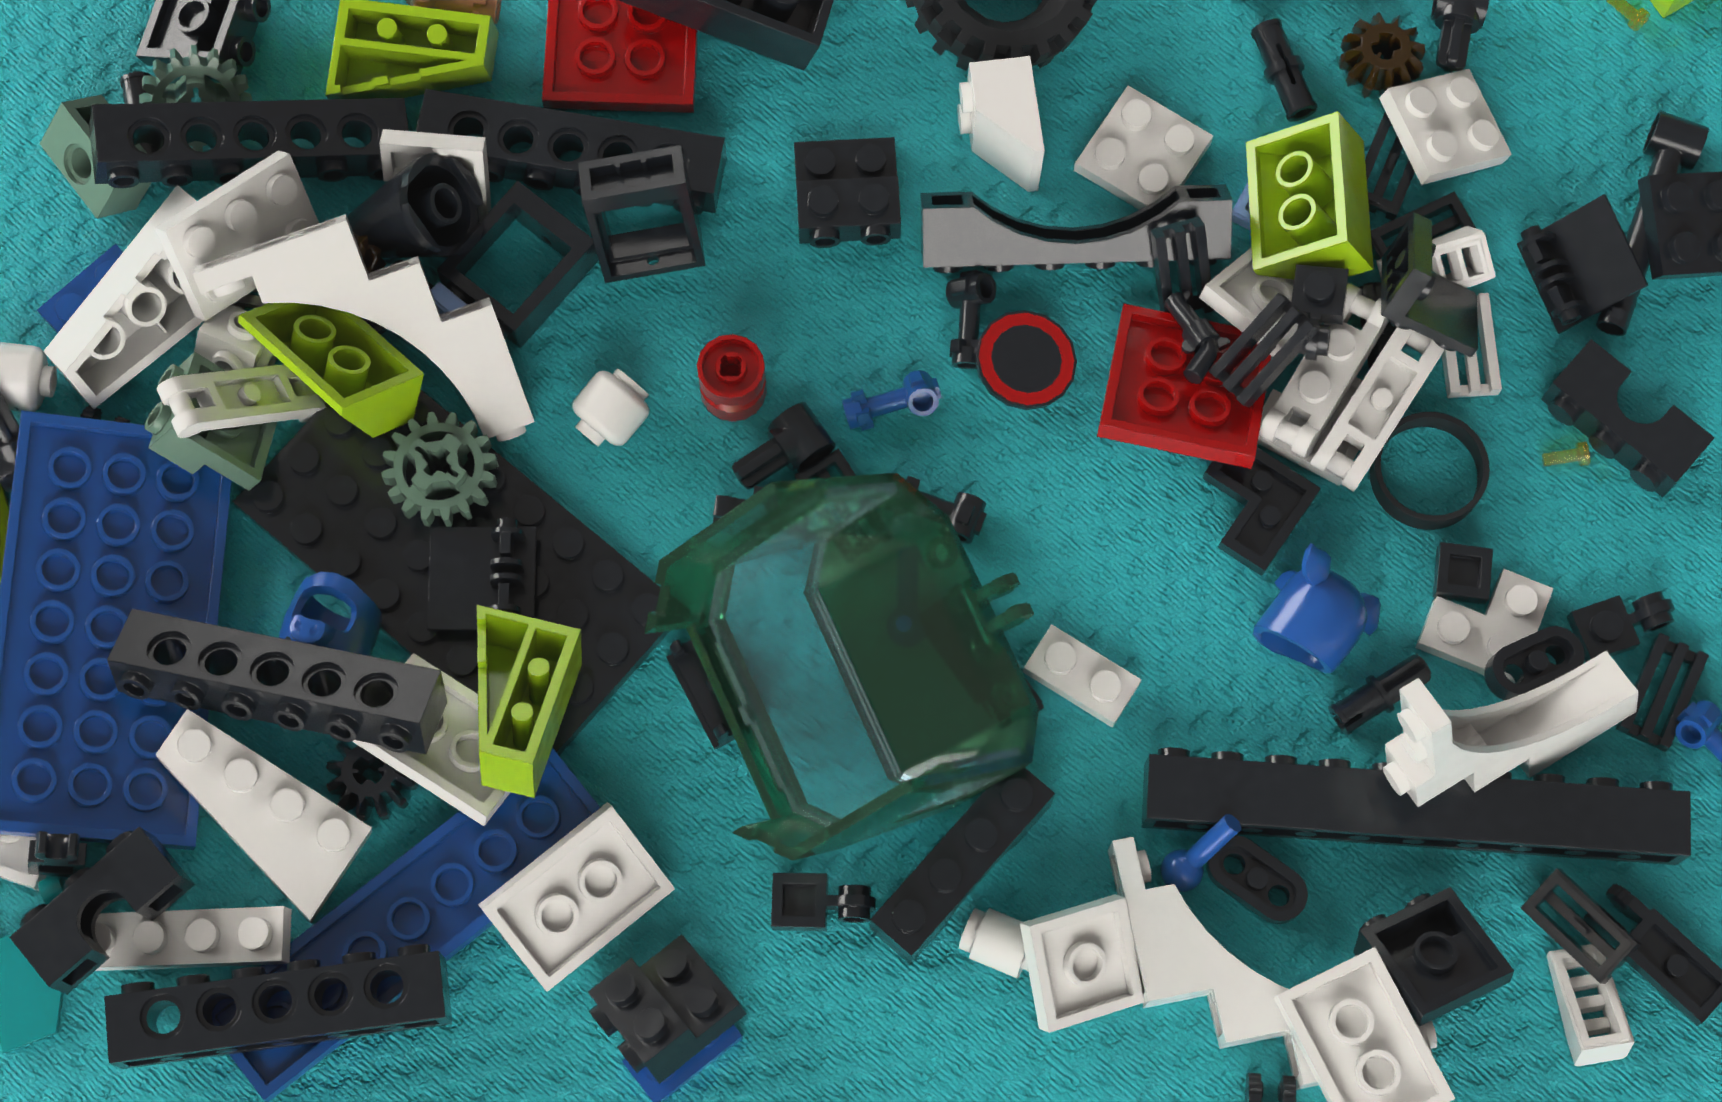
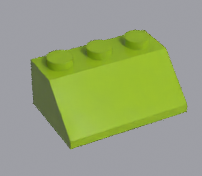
M1339 111L1247 141L1246 159L1253 271L1261 276L1294 280L1296 264L1349 269V277L1373 270L1364 141Z
M268 303L239 315L238 323L339 415L372 438L408 423V420L414 418L424 373L361 317L324 306L300 303Z

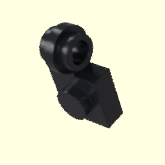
M1296 264L1291 302L1320 329L1299 353L1305 354L1306 360H1317V355L1328 356L1331 325L1322 323L1343 325L1349 269Z
M1662 591L1648 594L1632 602L1635 612L1628 614L1620 595L1572 611L1567 616V620L1573 633L1582 643L1585 662H1588L1604 651H1607L1612 657L1635 649L1640 644L1634 629L1637 625L1641 624L1644 633H1648L1674 622L1671 612L1675 610L1671 599H1665Z
M773 873L772 930L827 931L828 910L838 911V920L841 922H869L870 912L876 911V898L871 896V887L865 885L839 886L838 895H828L829 877L827 873Z

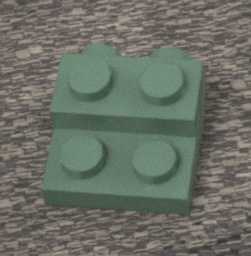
M194 352L179 366L175 364L170 365L163 373L158 385L175 376L226 370ZM190 398L194 407L200 408L197 399ZM160 402L149 414L144 428L152 433L148 448L192 474L206 465L248 491L261 481L277 422L201 431L191 437L179 438L171 423L175 416L170 405H164Z

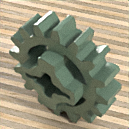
M191 45L188 57H181L175 48L171 49V63L167 65L155 59L152 63L153 72L156 77L143 75L142 89L147 93L139 95V103L191 102V98L194 97L193 89L197 87L201 102L252 101L251 94L244 92L249 88L246 74L234 76L237 72L236 61L230 59L220 64L218 50L212 48L207 57L199 56L197 45ZM206 75L215 78V79L218 80L220 83H214V82H213L209 77H207ZM182 76L176 83H171L176 78ZM194 141L188 145L192 146L194 150L202 152L203 146L207 144Z
M428 412L427 425L422 427L414 419L408 420L411 433L407 437L396 432L392 435L393 441L398 447L397 451L383 452L386 464L393 467L381 472L385 485L393 486L388 491L393 504L404 501L401 509L408 519L420 511L421 520L424 526L428 527L433 523L435 516H441L446 527H452L453 514L458 512L467 520L472 519V512L469 506L473 502L485 507L489 503L485 493L482 491L483 487L496 488L497 486L495 475L488 472L498 467L496 455L486 453L492 447L489 437L486 434L476 438L478 428L472 420L464 424L462 428L459 427V420L456 413L450 412L445 423H439L434 412ZM469 452L474 456L475 463L472 477L463 468L469 460L467 456ZM408 462L413 464L417 472L411 479L413 483L411 487L408 486L406 480ZM428 464L431 466L436 465L439 468H444L448 464L452 475L448 472L445 474L439 470L432 475ZM453 496L448 499L437 500L438 498Z

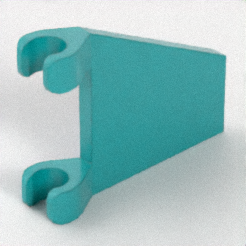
M50 876L39 882L38 888L44 904H49L64 891L63 885L66 881L63 878ZM13 933L0 938V1045L3 1053H8L58 1033L63 993L48 987L9 938Z

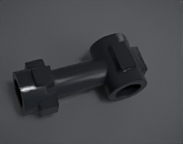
M976 269L961 272L959 278L951 279L946 286V297L949 304L953 308L960 309L958 339L951 340L949 357H952V366L961 369H977L975 353L979 339L980 306L991 303L995 299L997 292L993 277Z
M896 476L886 501V506L893 508L894 514L907 518L910 510H914L944 521L946 523L942 532L947 537L961 543L970 544L974 535L979 536L987 515L984 513L985 501L972 494L959 492L953 503L918 490L920 485L919 479L908 476L905 480Z

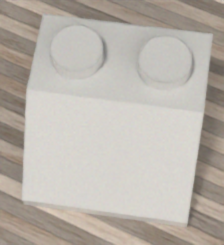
M1030 56L970 62L967 82L959 83L961 104L957 105L960 134H969L971 150L977 156L1026 191H1038L1045 150Z

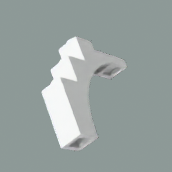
M1607 651L1559 678L1529 692L1495 704L1473 709H1442L1422 681L1417 678L1399 689L1401 712L1397 714V717L1403 727V733L1385 744L1387 765L1383 767V772L1396 793L1401 796L1407 792L1417 807L1463 779L1466 780L1475 793L1518 765L1530 778L1636 713L1638 690Z

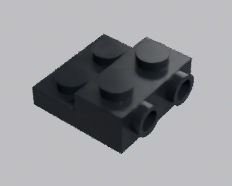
M155 0L136 57L147 66H153L152 62L155 59L167 65L171 63L170 50L173 48L180 53L181 57L189 56L191 45H197L199 56L207 57L212 48L218 50L219 63L223 64L230 59L235 60L237 72L234 76L241 75L243 67H249L255 59L256 49L253 38L258 23H263L269 18L271 12L270 0Z
M895 137L794 142L799 244L810 243L813 247L830 248L837 246L842 241H861L863 244L874 246L886 244L891 239H900L901 215Z
M1451 887L1432 896L1429 893L1421 894L1411 900L1404 909L1388 917L1380 914L1369 919L1359 929L1353 952L1357 956L1375 947L1410 1014L1419 1027L1509 983L1514 973L1513 968Z
M682 934L641 967L630 958L588 991L597 1004L589 1010L595 1021L608 1037L618 1031L625 1041L618 1045L617 1048L636 1073L646 1067L659 1084L747 1014L737 999Z

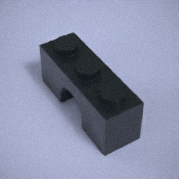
M1590 339L1553 381L1541 400L1548 405L1550 413L1559 422L1568 426L1573 425L1589 438L1590 445L1596 452L1606 458H1614L1628 469L1631 478L1637 485L1647 491H1655L1663 498L1715 437L1675 405L1661 419L1653 423L1641 424L1627 418L1619 408L1617 393L1632 371Z
M141 827L136 828L134 831H126L117 836L106 848L107 854L91 868H82L71 875L63 885L64 891L49 904H41L29 911L20 922L21 928L9 937L48 987L64 994H69L110 958L99 945L95 935L96 920L106 906L116 901L126 900L135 912L153 921L195 885L161 842Z

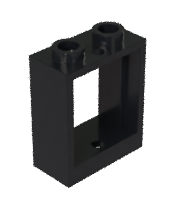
M681 145L578 163L582 203L605 283L706 266L700 222ZM678 199L684 223L611 235L605 211ZM653 260L659 261L657 264L654 265L649 264Z
M517 181L480 221H484V230L479 242L468 252L448 257L439 266L437 272L441 284L467 305L489 297L504 339H509L521 348L599 260L593 238ZM516 219L564 258L513 314L468 279L465 274Z

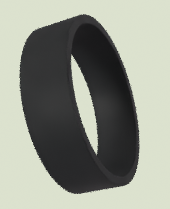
M1439 412L1411 414L1400 419L1386 443L1398 433L1416 427L1437 428L1455 436L1469 450L1476 465L1478 479L1473 499L1463 508L1445 515H1425L1408 509L1393 497L1383 480L1381 472L1383 448L1370 467L1372 490L1382 508L1397 521L1417 529L1435 530L1446 528L1465 518L1482 497L1489 480L1490 467L1488 455L1479 436L1463 421Z

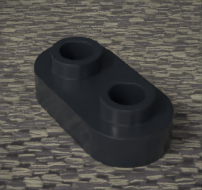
M1559 626L1544 628L1501 648L1488 660L1484 670L1486 684L1498 698L1502 700L1511 699L1549 683L1581 666L1585 658L1584 648L1578 637L1570 630ZM1545 653L1551 655L1555 659L1556 664L1551 663ZM1504 672L1510 674L1514 678L1515 683L1511 682Z
M1235 835L1206 862L1208 876L1218 888L1269 923L1284 924L1294 920L1303 911L1307 903L1308 891L1302 877L1246 837ZM1228 857L1237 858L1242 864V872L1236 875L1228 873L1224 868V859ZM1274 888L1281 889L1286 894V904L1283 906L1272 904L1268 897L1269 890Z

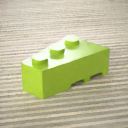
M340 0L325 96L328 99L407 98L423 95L426 89L443 91L490 82L493 76L499 32L490 15L369 0Z
M477 605L478 733L481 785L535 798L582 666L581 629Z

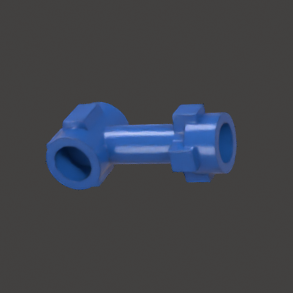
M916 370L906 375L903 380V388L866 398L863 389L851 392V397L843 399L842 404L850 430L861 427V431L874 428V417L908 407L917 416L930 415L938 407V399L942 398L937 379L932 378L925 371Z
M1692 702L1677 717L1679 723L1675 729L1676 737L1681 744L1688 748L1697 749L1705 745L1722 763V732L1718 729L1722 723V712L1712 702Z

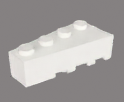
M178 185L43 351L71 386L93 409L98 407L204 322V320L194 316L154 229L196 202L193 197Z
M189 709L185 711L156 753L157 758L292 902L300 913L312 923L372 834V827Z

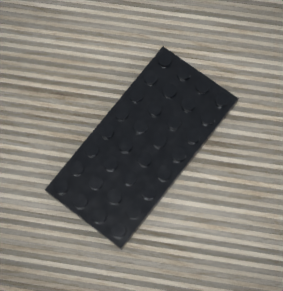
M420 389L413 419L422 427L427 425L428 412H434L438 422L445 423L450 413ZM325 403L326 408L317 411L264 467L261 481L249 491L244 489L232 502L236 508L314 574L318 572H333L352 580L380 609L382 614L380 630L410 655L416 654L478 694L477 630L427 631L430 528L446 527L441 516H435L430 527L424 526L420 511L410 519L405 517L401 509L404 501L393 504L388 495V491L393 486L385 485L382 479L381 472L393 468L386 464L383 452L397 451L398 447L395 445L392 435L396 432L407 437L411 433L408 423L372 438ZM459 421V427L462 428L464 425ZM490 448L486 453L496 455L498 467L488 471L496 477V488L483 487L482 489L489 503L485 507L473 502L469 506L473 517L470 520L464 518L460 512L453 514L452 527H497V519L499 518L517 519L518 527H537L534 618L581 629L582 666L552 747L560 756L686 614V609L494 449ZM469 452L467 455L469 460L463 468L472 477L475 463L474 456ZM408 462L406 469V480L409 487L413 484L411 479L417 473L410 462ZM428 464L432 475L437 470L445 474L448 472L452 475L448 464L444 468ZM453 496L438 498L437 500H444Z

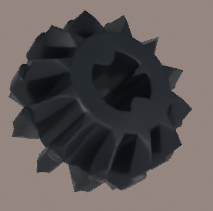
M338 743L336 748L344 757V760H331L327 762V770L338 777L332 779L326 786L332 795L342 794L337 803L339 807L349 811L356 806L357 818L361 821H367L373 807H375L379 817L382 820L390 818L388 803L394 801L402 809L408 806V801L400 791L401 789L416 790L418 787L416 782L357 745L351 750L346 743ZM369 767L374 771L379 770L382 774L381 780L376 784L369 779L366 780L362 775Z

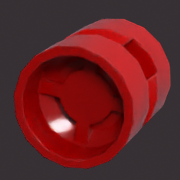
M734 334L718 336L708 342L700 352L697 362L701 398L705 407L717 418L731 422L745 420L756 414L763 405L767 392L764 359L761 351L748 338Z

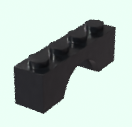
M1014 758L870 919V930L911 965L944 928L957 908L981 879L1010 849L1020 842L1051 807L1055 793Z

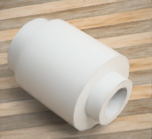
M975 908L963 931L959 949L970 953L969 959L1017 979L1023 969L1028 971L1020 928L1022 921L991 908L987 912Z

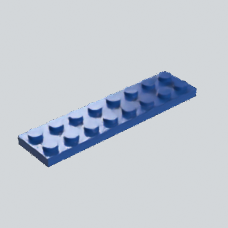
M552 748L535 798L510 793L485 826L461 811L457 812L290 943V962L318 959L321 961V967L343 964L342 956L357 952H375L376 959L398 956V948L416 944L431 945V952L440 951L446 958V961H448L493 925L478 904L601 807ZM287 964L260 966L265 967L266 974L287 971ZM390 976L382 980L377 988L378 1001L381 1003L396 1001L403 992L402 978ZM341 983L333 984L324 991L322 996L324 1010L334 1011L345 1004L348 997L346 985ZM280 991L271 996L267 1003V1013L270 1018H280L288 1013L292 1005V997L289 991ZM223 999L214 1006L212 1021L215 1026L226 1025L234 1018L236 1013L234 999ZM349 1038L229 1055L261 1098L269 1102Z

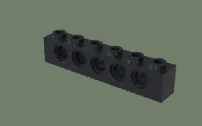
M431 89L425 90L416 132L462 136L479 134L486 137L489 182H501L505 178L523 181L527 186L537 190H551L553 186L572 189L580 196L579 162L681 145L698 215L703 211L716 213L727 160L725 138ZM519 142L532 144L531 148L523 153L509 151L514 144ZM568 150H576L582 153L574 161L566 162L558 159L563 152ZM678 199L656 203L673 206L675 210L681 212ZM653 203L640 205V207H648L651 206Z
M404 98L93 104L89 124L95 184H109V186L114 188H131L139 183L162 182V184L170 187H176L177 185L179 187L185 186L192 181H215L217 184L224 185L278 150L291 155L300 178L318 177L319 180L324 182H337L349 176H369L373 180L383 181L379 145L383 129L409 131ZM348 137L357 138L365 146L360 148L352 147L344 139ZM253 140L258 142L263 149L250 150L245 148L240 142ZM292 140H308L314 145V148H300ZM194 141L203 142L211 150L206 152L196 151L188 144ZM150 143L156 146L159 151L145 153L137 149L135 145Z
M137 609L131 610L107 659L118 692H123L135 699L152 698L175 703L184 709L197 710L201 708L221 712L237 720H260L278 724L290 731H300L303 729L328 734L344 742L357 740L381 745L390 751L398 753L411 751L426 755L447 704L441 670Z
M416 944L398 948V956L376 959L375 952H357L342 956L343 964L321 967L320 960L306 959L287 963V971L266 974L265 967H246L233 970L232 979L210 982V975L196 974L179 977L176 979L177 986L155 989L154 982L125 984L121 986V994L104 996L109 1064L120 1069L452 1024L446 958L440 951L431 952V945ZM390 976L401 977L404 985L401 996L391 1003L379 1002L377 988L380 982ZM333 984H345L348 990L345 1004L334 1011L324 1010L322 1006L324 991ZM280 991H289L292 997V1005L288 1013L280 1018H270L267 1013V1003L271 996ZM223 999H234L236 1004L234 1018L226 1025L215 1026L212 1021L214 1006ZM169 1006H177L180 1011L179 1024L173 1031L160 1034L156 1025L158 1015Z

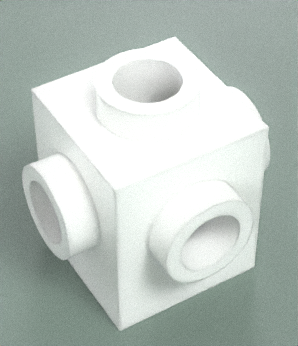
M234 305L228 306L215 316L204 321L198 330L194 352L226 371L273 366L277 360L276 356L238 323L239 315L247 311Z

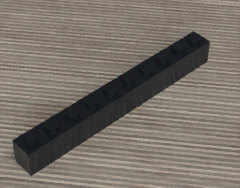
M1167 747L1158 749V755L1149 754L1144 765L1141 828L1207 832L1225 814H1231L1241 824V831L1237 835L1677 865L1691 856L1690 791L1673 790V784L1664 781L1640 783V788L1619 787V780L1607 777L1589 778L1586 780V784L1565 783V776L1559 774H1536L1532 776V780L1512 779L1511 772H1507L1475 793L1466 780L1463 779L1417 807L1407 792L1400 796L1392 788L1383 772V767L1387 765V762L1372 764V769L1351 768V762L1343 759H1322L1318 761V766L1297 764V758L1288 755H1269L1265 757V762L1243 761V754L1232 751L1213 752L1211 758L1190 757V751L1187 749Z

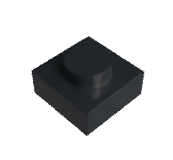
M1440 542L1436 551L1432 598L1439 596L1447 600L1486 604L1490 594L1493 549Z

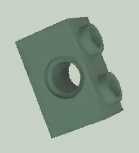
M102 95L61 102L40 142L41 147L97 219L137 209L152 183H139L131 188H114L109 186V184H95L89 124L92 105L108 104ZM140 143L135 145L137 149L147 153Z

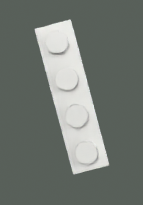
M285 906L171 910L164 911L153 921L137 912L100 913L95 924V935L99 945L110 958L95 971L287 964L290 962L292 909Z

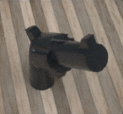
M1188 290L1183 293L1176 292L1170 295L1164 304L1183 330V352L1194 354L1183 374L1190 382L1200 384L1216 361L1218 352L1230 347L1231 342L1228 338L1220 337L1208 319L1204 318L1201 320L1188 303L1190 299V292Z

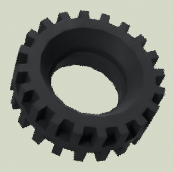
M906 0L907 8L915 6L919 18L914 25L918 32L922 34L928 30L937 40L932 49L940 56L946 49L959 57L956 66L966 71L969 68L970 62L1030 56L1032 66L1044 67L1059 52L1063 53L1087 24L1093 14L1091 13L1092 7L1097 0H1042L1034 12L1021 20L1009 22L985 18L972 9L965 0Z

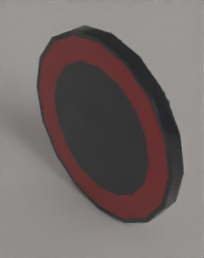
M1027 310L1003 314L989 323L978 339L975 353V363L979 379L992 396L1007 406L1023 410L1045 408L1062 398L1074 380L1077 359L1073 342L1059 324L1043 314Z

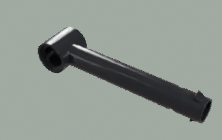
M1660 110L1651 126L1643 149L1644 154L1654 157L1648 175L1679 174L1682 168L1692 170L1706 142L1709 127ZM1639 198L1626 238L1644 277H1646L1650 264ZM1641 290L1601 311L1596 323L1597 328L1610 335H1625Z

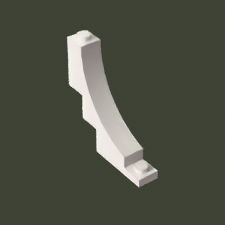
M346 214L194 268L193 276L200 294L211 290L214 291L216 297L234 293L245 288L244 279L252 276L262 303H300L324 306L370 320L401 336L422 351L445 373L470 407L483 435L487 434L489 438L496 436L499 442L516 438L527 431L525 425L535 422L490 298L488 297L440 314L418 256L368 273Z
M1134 837L1113 840L1108 849L1117 894L1126 897L1144 997L1143 1008L1207 996L1219 1049L1283 1036L1292 1076H1295L1296 1090L1318 1086L1317 1080L1274 999L1276 995L1288 990V988L1280 986L1253 971L1229 953L1192 913L1175 884L1145 889L1144 883L1151 882V870L1146 851L1136 850ZM1430 1021L1420 1027L1417 1025L1430 1051L1436 1048L1437 1037L1433 1022Z

